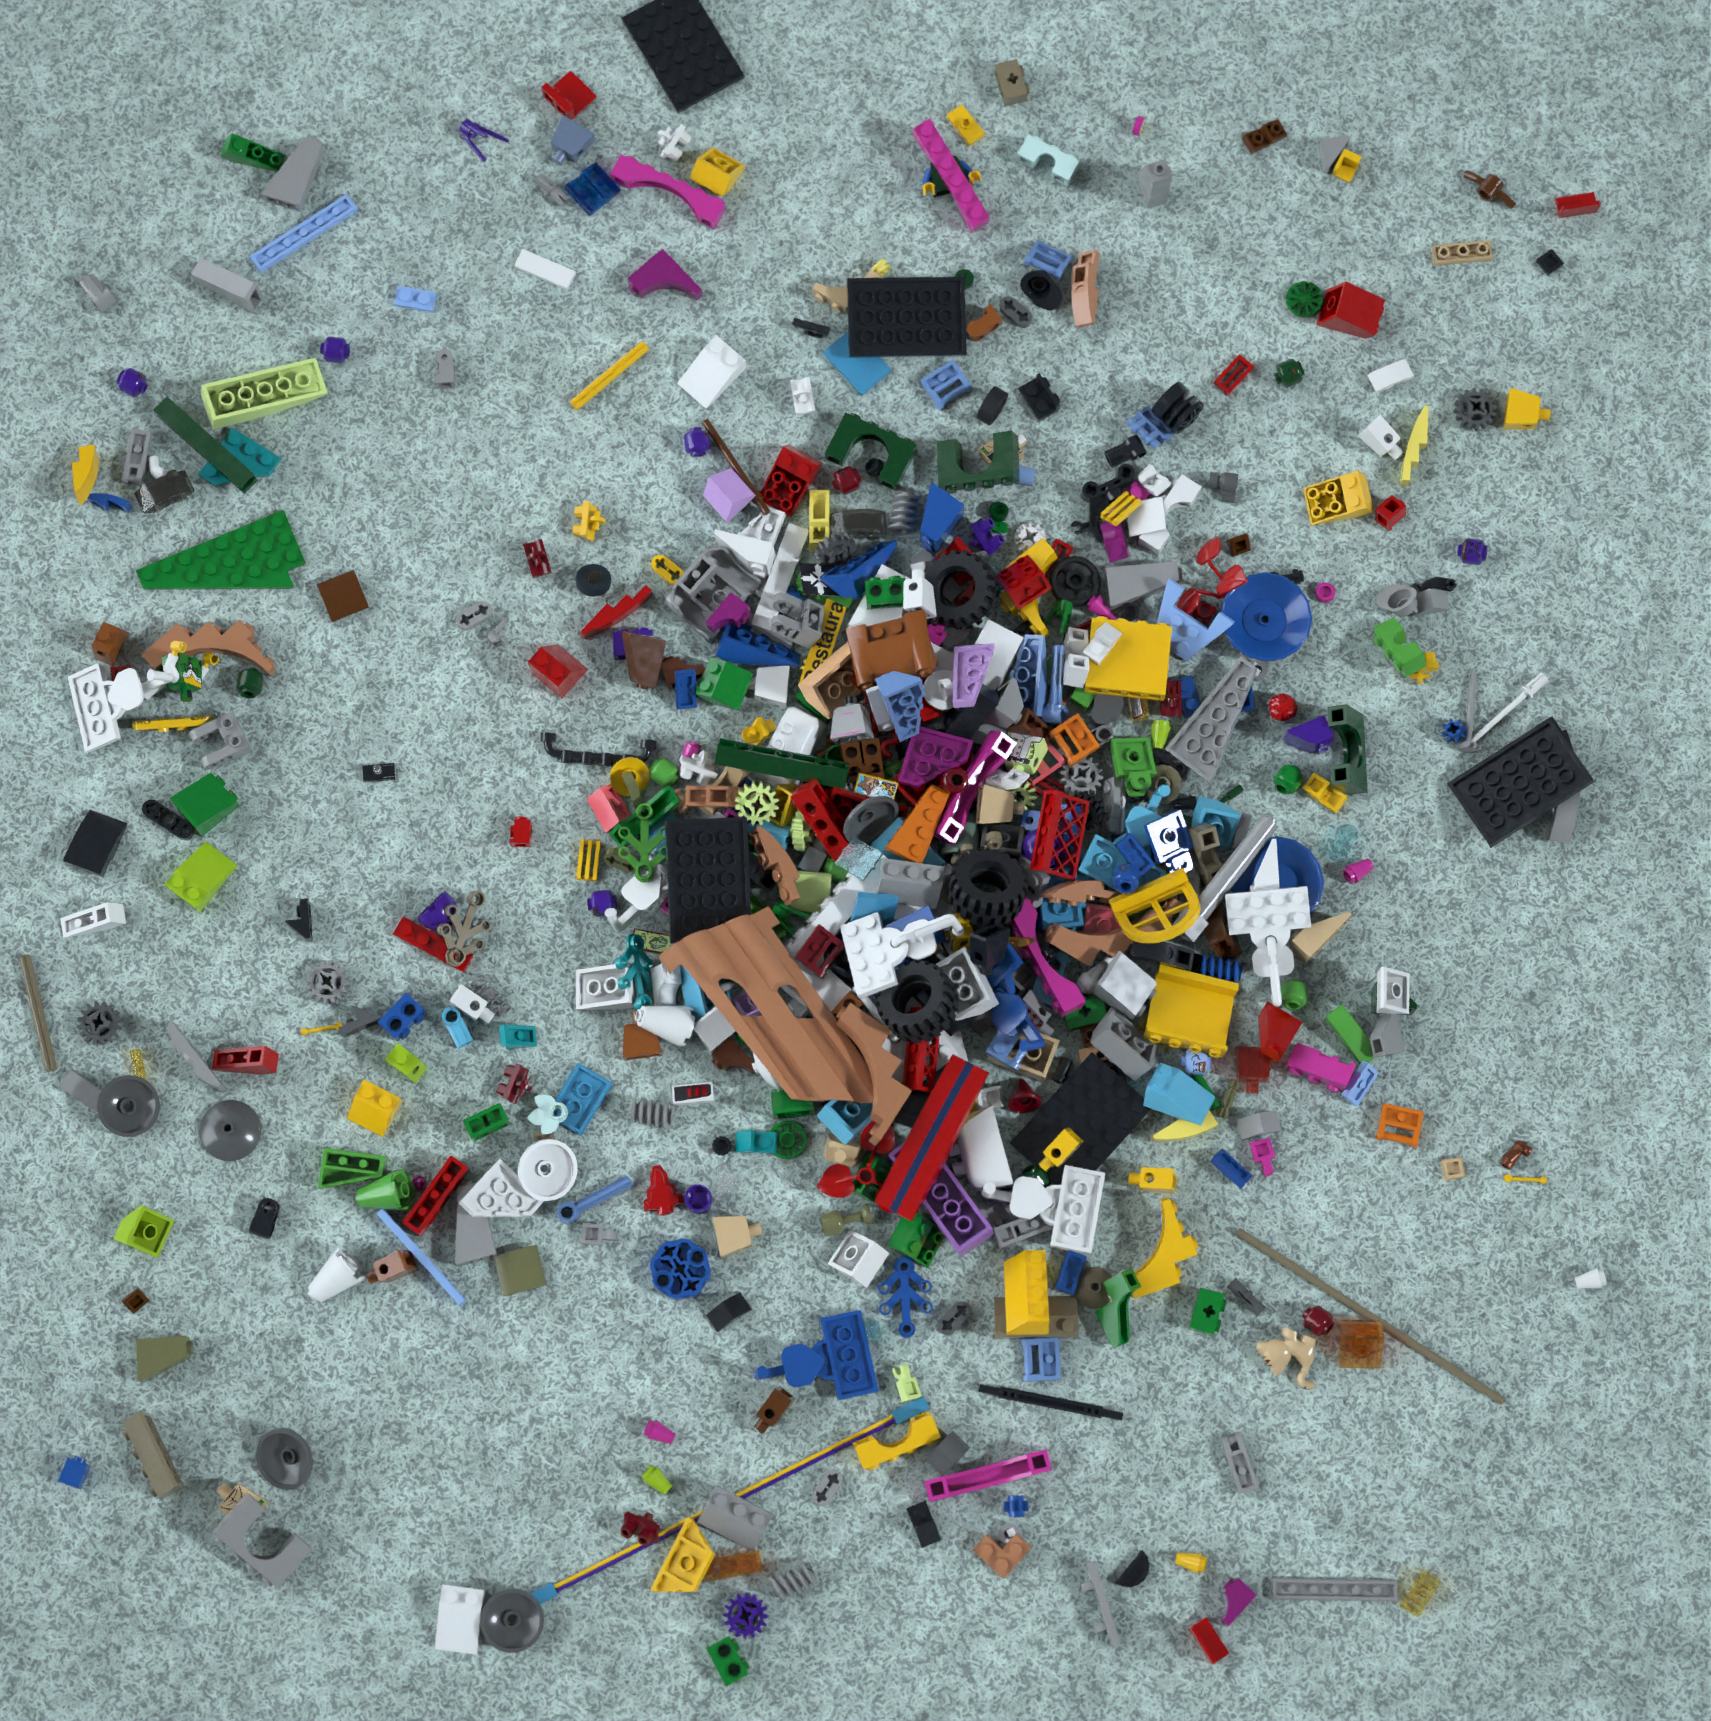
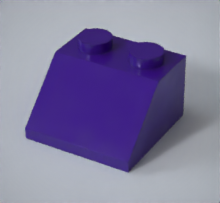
M1324 715L1288 729L1283 740L1285 744L1310 754L1315 752L1321 754L1329 750L1328 747H1330L1334 735Z

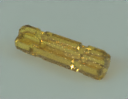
M133 1049L130 1051V1056L133 1060L134 1076L141 1077L147 1081L145 1078L144 1061L141 1059L143 1057L142 1051L140 1049Z

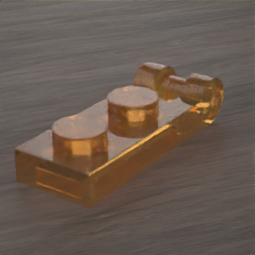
M760 1550L713 1559L706 1572V1576H704L705 1582L763 1571ZM719 1565L721 1573L715 1574L713 1566Z

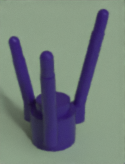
M465 119L459 128V131L463 134L462 139L467 141L483 162H486V158L470 138L474 139L478 134L488 138L487 134L506 143L509 142V139L480 126L476 122H472L470 119Z

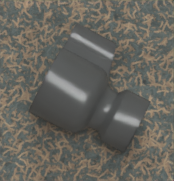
M1210 472L1208 488L1216 489L1220 487L1222 502L1234 503L1238 474L1225 472L1223 475H1219L1218 473Z

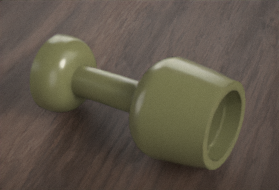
M864 1204L861 1207V1212L841 1216L839 1211L833 1210L820 1216L824 1236L839 1235L844 1231V1224L863 1220L866 1224H873L868 1204Z

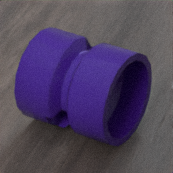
M700 1184L693 1185L685 1193V1203L692 1213L704 1214L712 1206V1196L709 1189Z

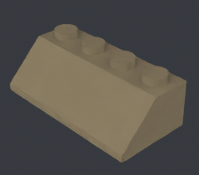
M994 1297V1339H1077L1079 1337L1077 1297H1048L1049 1334L1007 1335L1005 1297Z
M141 1410L123 1423L125 1427L122 1430L127 1441L131 1440L134 1446L131 1448L132 1453L136 1459H140L143 1465L140 1469L144 1477L149 1478L152 1484L149 1488L153 1496H158V1499H164L185 1488L150 1414Z

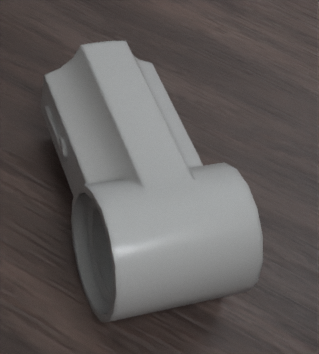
M93 273L87 274L82 278L79 284L90 296L92 303L99 309L101 314L117 303L112 293L103 287Z

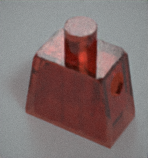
M1236 1046L1234 1048L1237 1081L1247 1082V1094H1258L1259 1083L1266 1084L1268 1082L1273 1059L1261 1053L1260 1047Z

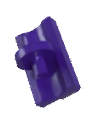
M991 517L981 518L970 525L974 531L971 534L974 542L970 544L971 547L977 545L981 551L985 549L988 556L999 550L1000 546L1005 542L1000 533L993 536L989 531L995 527Z

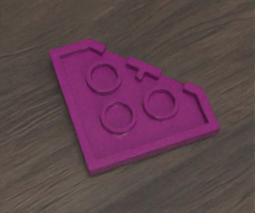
M920 726L919 734L910 739L898 783L919 788L942 776L946 770L968 762L973 740Z

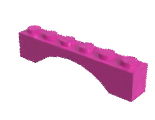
M931 119L914 127L912 135L942 177L971 232L988 224L990 219L988 213Z
M621 154L610 173L611 181L628 189L655 187L673 193L690 207L698 222L713 229H716L726 210L725 203L721 198L717 196L711 197L700 188L694 189L685 181H677L668 173H660L654 170L651 165L646 163L643 165L629 155L626 157Z
M990 730L965 771L969 778L967 788L961 793L951 794L945 804L933 836L943 843L955 845L965 828L966 818L978 793L979 785H983L985 780L1007 760L1016 745L1014 740L1003 732Z
M1026 896L1021 912L1007 924H1011L1014 930V938L1023 946V954L1027 960L1030 959L1035 976L1041 979L1044 993L1049 995L1053 1001L1051 1004L1056 1013L1059 1012L1060 1016L1063 1017L1082 1008L1086 1001L1077 984L1058 974L1043 957L1036 937L1037 911L1032 905L1030 898Z
M1047 1449L991 1465L924 1481L929 1503L1049 1472L1052 1470Z

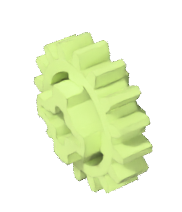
M752 781L750 787L744 784L745 790H738V794L741 797H735V801L739 803L735 805V809L740 810L738 816L744 815L747 817V821L751 820L752 825L756 821H759V824L762 825L764 819L769 823V816L775 817L776 813L774 810L779 809V805L775 804L779 801V798L773 797L776 794V790L770 791V784L764 787L762 781L759 782V785H755V782ZM763 792L768 795L770 801L764 798ZM759 796L760 804H758L755 810L754 803ZM744 805L749 807L751 814L745 810Z
M797 809L795 816L792 817L789 833L792 836L794 849L805 851L810 846V842L813 841L814 831L806 823L799 809Z

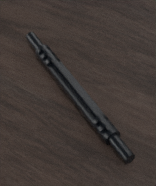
M983 1384L979 1386L978 1392L999 1396L1000 1399L1100 1419L1105 1417L1122 1421L1123 1412L1103 1409V1406L1004 1386L1000 1388Z

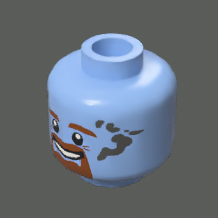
M1187 1049L1185 1055H1181V1067H1185V1072L1188 1075H1204L1207 1070H1210L1211 1058L1207 1052L1193 1053Z

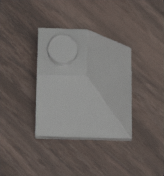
M1012 678L997 690V693H999L998 706L984 721V724L1008 728L1013 723L1016 725L1021 719L1022 714L1020 712L1024 705L1017 680Z

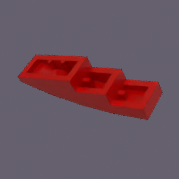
M645 585L633 599L626 594L614 608L607 603L580 631L581 637L587 639L623 621L653 596L652 589Z

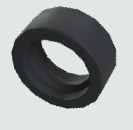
M994 386L982 402L976 418L987 425H992L1002 411L1009 394Z

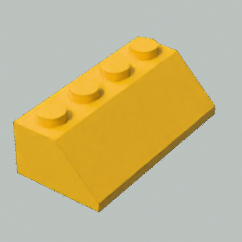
M1024 1250L1004 1261L1007 1335L1049 1334L1046 1250Z

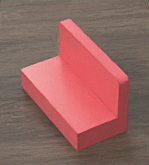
M611 784L600 787L587 798L589 805L606 833L610 832L619 822L631 816L622 797L613 789Z

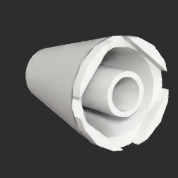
M642 1006L635 1014V1021H637L638 1026L682 1047L687 1044L683 1043L685 1039H690L695 1016L691 1015V1011L694 1010L689 1006Z
M338 1247L308 1286V1294L315 1302L317 1300L323 1302L366 1279V1274L362 1276L361 1272L364 1269L350 1252L345 1254L342 1251L345 1248Z

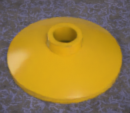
M623 758L611 769L610 783L617 793L630 796L622 778V774L630 771L633 774L639 792H642L648 785L650 779L649 769L638 758Z

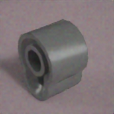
M1097 694L1090 714L1091 725L1097 728L1101 725L1109 726L1110 723L1116 721L1123 711V697Z
M952 1431L926 1458V1461L938 1473L944 1476L970 1447Z

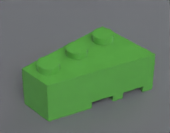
M324 1148L318 1189L381 1178L386 1175L388 1157Z

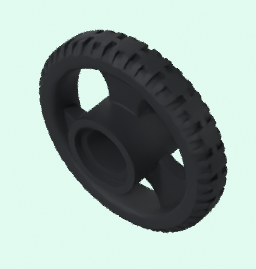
M1080 556L1065 557L1055 564L1050 573L1049 584L1052 587L1050 590L1058 601L1067 600L1074 605L1073 607H1081L1086 605L1094 595L1097 596L1101 584L1100 574L1096 566L1086 558ZM1072 563L1085 566L1091 572V575L1086 577L1082 571L1073 570ZM1059 571L1066 575L1064 580L1065 590L1063 592L1059 591L1056 584V577ZM1070 578H1077L1080 584L1073 585L1070 582ZM1083 586L1092 588V591L1086 597L1074 600L1073 593L1080 592Z

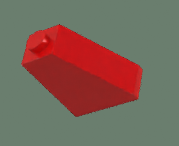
M1267 1001L1258 1016L1261 1053L1279 1063L1303 1022Z

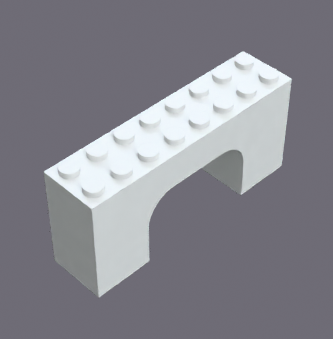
M883 564L875 576L881 578V580L889 579L891 576H900L905 578V580L910 579ZM893 588L891 593L897 595L901 593V590ZM874 589L870 593L873 596H879L881 591ZM865 594L851 618L848 628L862 624L870 626L904 617L903 614H906L907 611L903 607L867 610ZM989 619L974 645L991 643L995 645V651L983 684L997 692L1017 659V654L1024 637ZM931 642L933 650L938 657V666L935 667V671L948 670L953 672L954 653Z
M878 849L872 852L869 850L859 859L861 864L859 866L856 865L846 874L848 879L845 882H840L832 890L835 894L832 897H826L819 905L821 910L813 912L806 920L807 926L799 928L792 936L794 938L793 942L784 945L830 1012L852 989L829 969L826 971L827 975L824 979L819 978L810 969L796 960L794 956L817 924L823 926L833 935L838 932L840 926L844 925L852 916L857 892L876 893L880 860L888 859ZM897 904L893 922L923 907ZM824 953L815 964L818 967L824 962ZM780 986L799 1004L807 1008L792 986Z

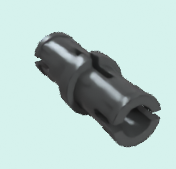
M1237 1278L1227 1286L1240 1299L1239 1302L1241 1304L1244 1303L1256 1316L1266 1308L1253 1295V1292L1251 1290L1248 1291Z

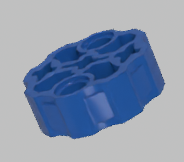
M680 1238L679 1240L663 1243L659 1246V1250L650 1262L652 1282L656 1289L672 1300L681 1301L682 1299L698 1296L710 1280L711 1269L707 1253L702 1247L694 1244L689 1239ZM666 1248L674 1249L672 1257L664 1256ZM680 1249H682L680 1256H681L682 1259L684 1260V1261H682V1262H681L680 1259L678 1258V1254H679V1250H680ZM695 1253L703 1255V1260L700 1263L692 1261ZM661 1261H662V1262H670L671 1265L673 1266V1268L670 1269V1267L668 1266V1264H663V1263H661ZM674 1261H676L678 1265H680L681 1267L686 1266L684 1268V1273L687 1276V1278H685L683 1274H681L680 1272L675 1273L677 1271V1266L674 1263ZM691 1270L693 1275H698L700 1278L691 1277L688 1271ZM662 1276L669 1278V1283L664 1287L658 1285V1279ZM679 1277L683 1281L682 1290H679L681 1285L678 1280ZM689 1282H692V1284L697 1283L695 1291L687 1290Z

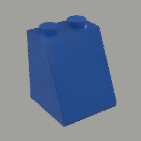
M933 482L929 488L920 529V543H922V548H925L928 552L932 550L936 553L964 517L965 505Z

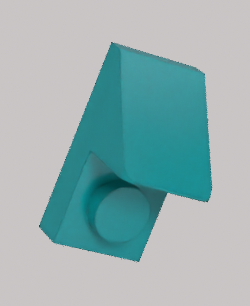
M508 1024L499 1026L501 1046H506L507 1050L537 1046L535 1026Z
M753 1130L736 1132L735 1153L776 1154L777 1133L754 1132Z

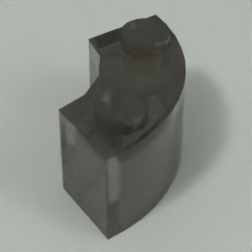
M170 470L164 476L152 481L143 482L134 495L143 514L159 512L171 504L184 501L195 490L185 470Z
M852 509L831 513L830 532L835 535L839 532H842V534L847 532L849 536L852 535L853 539L867 538V540H878L880 536L887 534L886 511Z

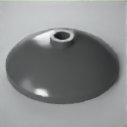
M875 796L862 801L847 816L843 827L844 836L850 843L856 845L875 841L897 819L899 813L897 803L888 796Z
M133 1075L120 1076L111 1080L102 1089L97 1102V1112L102 1124L113 1134L122 1137H134L148 1131L156 1122L160 1111V1100L155 1088L145 1079ZM125 1103L131 1104L129 1111L124 1109Z
M237 1100L221 1101L213 1105L203 1116L199 1129L200 1140L206 1151L213 1157L223 1161L240 1160L248 1156L258 1145L261 1137V1123L258 1115L249 1105ZM227 1125H231L232 1127L231 1131L225 1132V1127Z
M276 1428L267 1432L257 1445L256 1461L262 1476L274 1487L292 1490L300 1487L309 1479L313 1469L312 1452L307 1442L297 1432L287 1428Z
M517 1588L501 1590L492 1595L485 1603L480 1618L481 1630L487 1642L497 1650L506 1653L524 1651L531 1647L542 1633L544 1626L542 1607L538 1600L527 1591ZM510 1615L516 1616V1620L514 1622H510L508 1620V1617Z

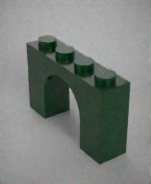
M845 412L825 451V459L843 467L854 445L862 440H876L884 445L889 455L878 477V483L896 491L917 451V445L907 437L903 439L897 436L892 430H883L872 421L866 422L855 413L849 414Z
M1012 430L993 433L994 455L992 462L984 471L977 474H969L964 471L962 444L958 440L937 441L938 487L948 494H953L957 490L974 491L978 487L989 489L993 488L994 485L1010 486L1014 482H1020L1018 436Z
M1347 704L1328 707V726L1338 732L1344 751L1343 764L1331 766V786L1348 795L1368 793L1364 714Z

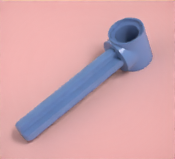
M1053 645L1050 704L1044 706L1042 711L1044 723L1062 724L1068 719L1067 707L1062 705L1063 645Z
M624 1176L575 1203L570 1201L561 1204L557 1211L560 1222L563 1224L573 1223L580 1217V1213L632 1187L631 1179L629 1176ZM564 1209H570L573 1215L570 1218H564L561 1213Z

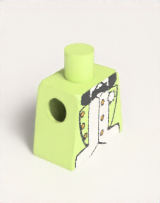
M1008 732V737L1014 740L1016 745L1007 760L1004 761L1007 770L1010 771L1013 768L1034 774L1048 751L1045 738Z

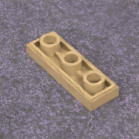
M1490 240L1432 245L1434 266L1491 261L1493 259Z

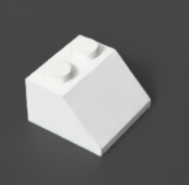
M850 1229L828 1262V1265L867 1288L889 1252L871 1239Z

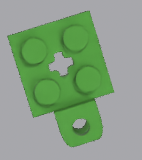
M1149 737L1111 739L1109 744L1116 778H1126L1124 780L1125 788L1130 797H1143L1146 794V789L1148 790L1151 787V777H1155L1157 774ZM1130 754H1132L1134 758H1137V760H1130Z

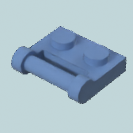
M1037 240L1026 256L1024 264L1027 266L1032 265L1054 275V278L1060 280L1070 264L1072 256Z
M951 360L920 380V383L938 410L944 408L945 404L964 392L968 393L973 390L954 360ZM958 381L961 383V386L941 398L938 396V393Z
M1020 1025L1010 1034H1002L998 1031L986 1050V1054L1012 1070L1018 1071L1020 1068L1019 1064L1027 1051L1022 1052L1019 1048L1013 1060L1007 1057L1021 1035L1026 1037L1025 1040H1030Z
M1059 1338L1021 1340V1346L1024 1347L1025 1366L1023 1382L1061 1380ZM1032 1346H1038L1039 1374H1033Z

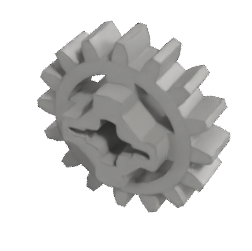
M1085 757L1072 767L1068 763L1067 765H1062L1063 771H1060L1059 777L1062 778L1060 785H1065L1064 791L1070 790L1071 796L1079 791H1082V793L1088 791V794L1090 792L1096 794V789L1101 788L1100 782H1103V776H1101L1103 769H1097L1099 762L1093 764L1092 757L1089 760H1086ZM1069 771H1071L1072 775L1070 780L1068 778ZM1092 774H1094L1095 776L1094 782H1092V779L1090 778L1092 777Z
M331 960L328 961L327 965L320 961V967L314 964V972L308 971L311 978L305 979L310 984L306 989L307 991H312L309 994L311 998L317 996L316 1002L319 1003L323 1000L325 1005L328 1004L329 1000L336 1004V998L342 1001L341 994H348L345 987H350L351 985L346 981L350 978L348 974H344L346 969L344 967L339 969L340 964L338 962L333 966ZM325 970H333L331 973L324 972ZM318 976V983L315 985V979ZM323 976L331 982L333 988L325 984ZM340 978H341V985H340V988L338 989V988H337V983H338V981H339ZM324 992L332 993L331 995H322Z

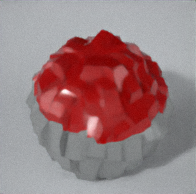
M1279 693L1276 696L1270 697L1266 703L1269 708L1271 722L1285 724L1292 722L1297 717L1298 702L1291 695Z

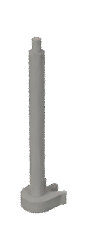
M1472 668V674H1470L1466 715L1467 730L1465 731L1464 742L1459 744V751L1467 753L1481 751V744H1477V742L1471 743L1477 683L1475 668Z

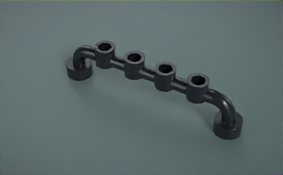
M542 732L540 736V741L544 742L547 754L554 758H561V763L572 764L573 759L581 760L580 764L592 765L593 761H601V766L612 767L613 762H618L627 757L638 758L645 762L651 756L652 750H656L657 744L655 740L644 739L640 742V749H644L642 755H618L587 751L555 750L552 747V743H556L557 734Z

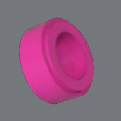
M1137 116L1132 130L1134 135L1140 136L1145 117Z
M1327 582L1320 583L1315 590L1316 599L1321 603H1328L1333 600L1335 596L1333 585Z

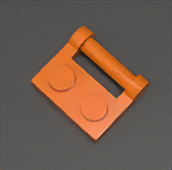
M1078 713L1049 732L1051 739H1055L1068 759L1067 763L1070 767L1100 748V745ZM1064 731L1067 732L1079 750L1077 754H1073L1061 734Z
M1383 1103L1376 1140L1382 1141L1384 1139L1417 1148L1424 1112ZM1385 1126L1413 1131L1412 1137L1386 1132Z

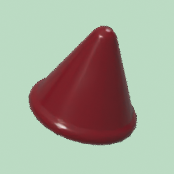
M1020 1078L1007 1101V1107L1014 1113H1030L1040 1107L1041 1098L1024 1079Z

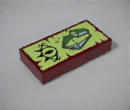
M634 928L633 934L640 935L644 940V952L660 955L673 944L670 943V936L667 934Z

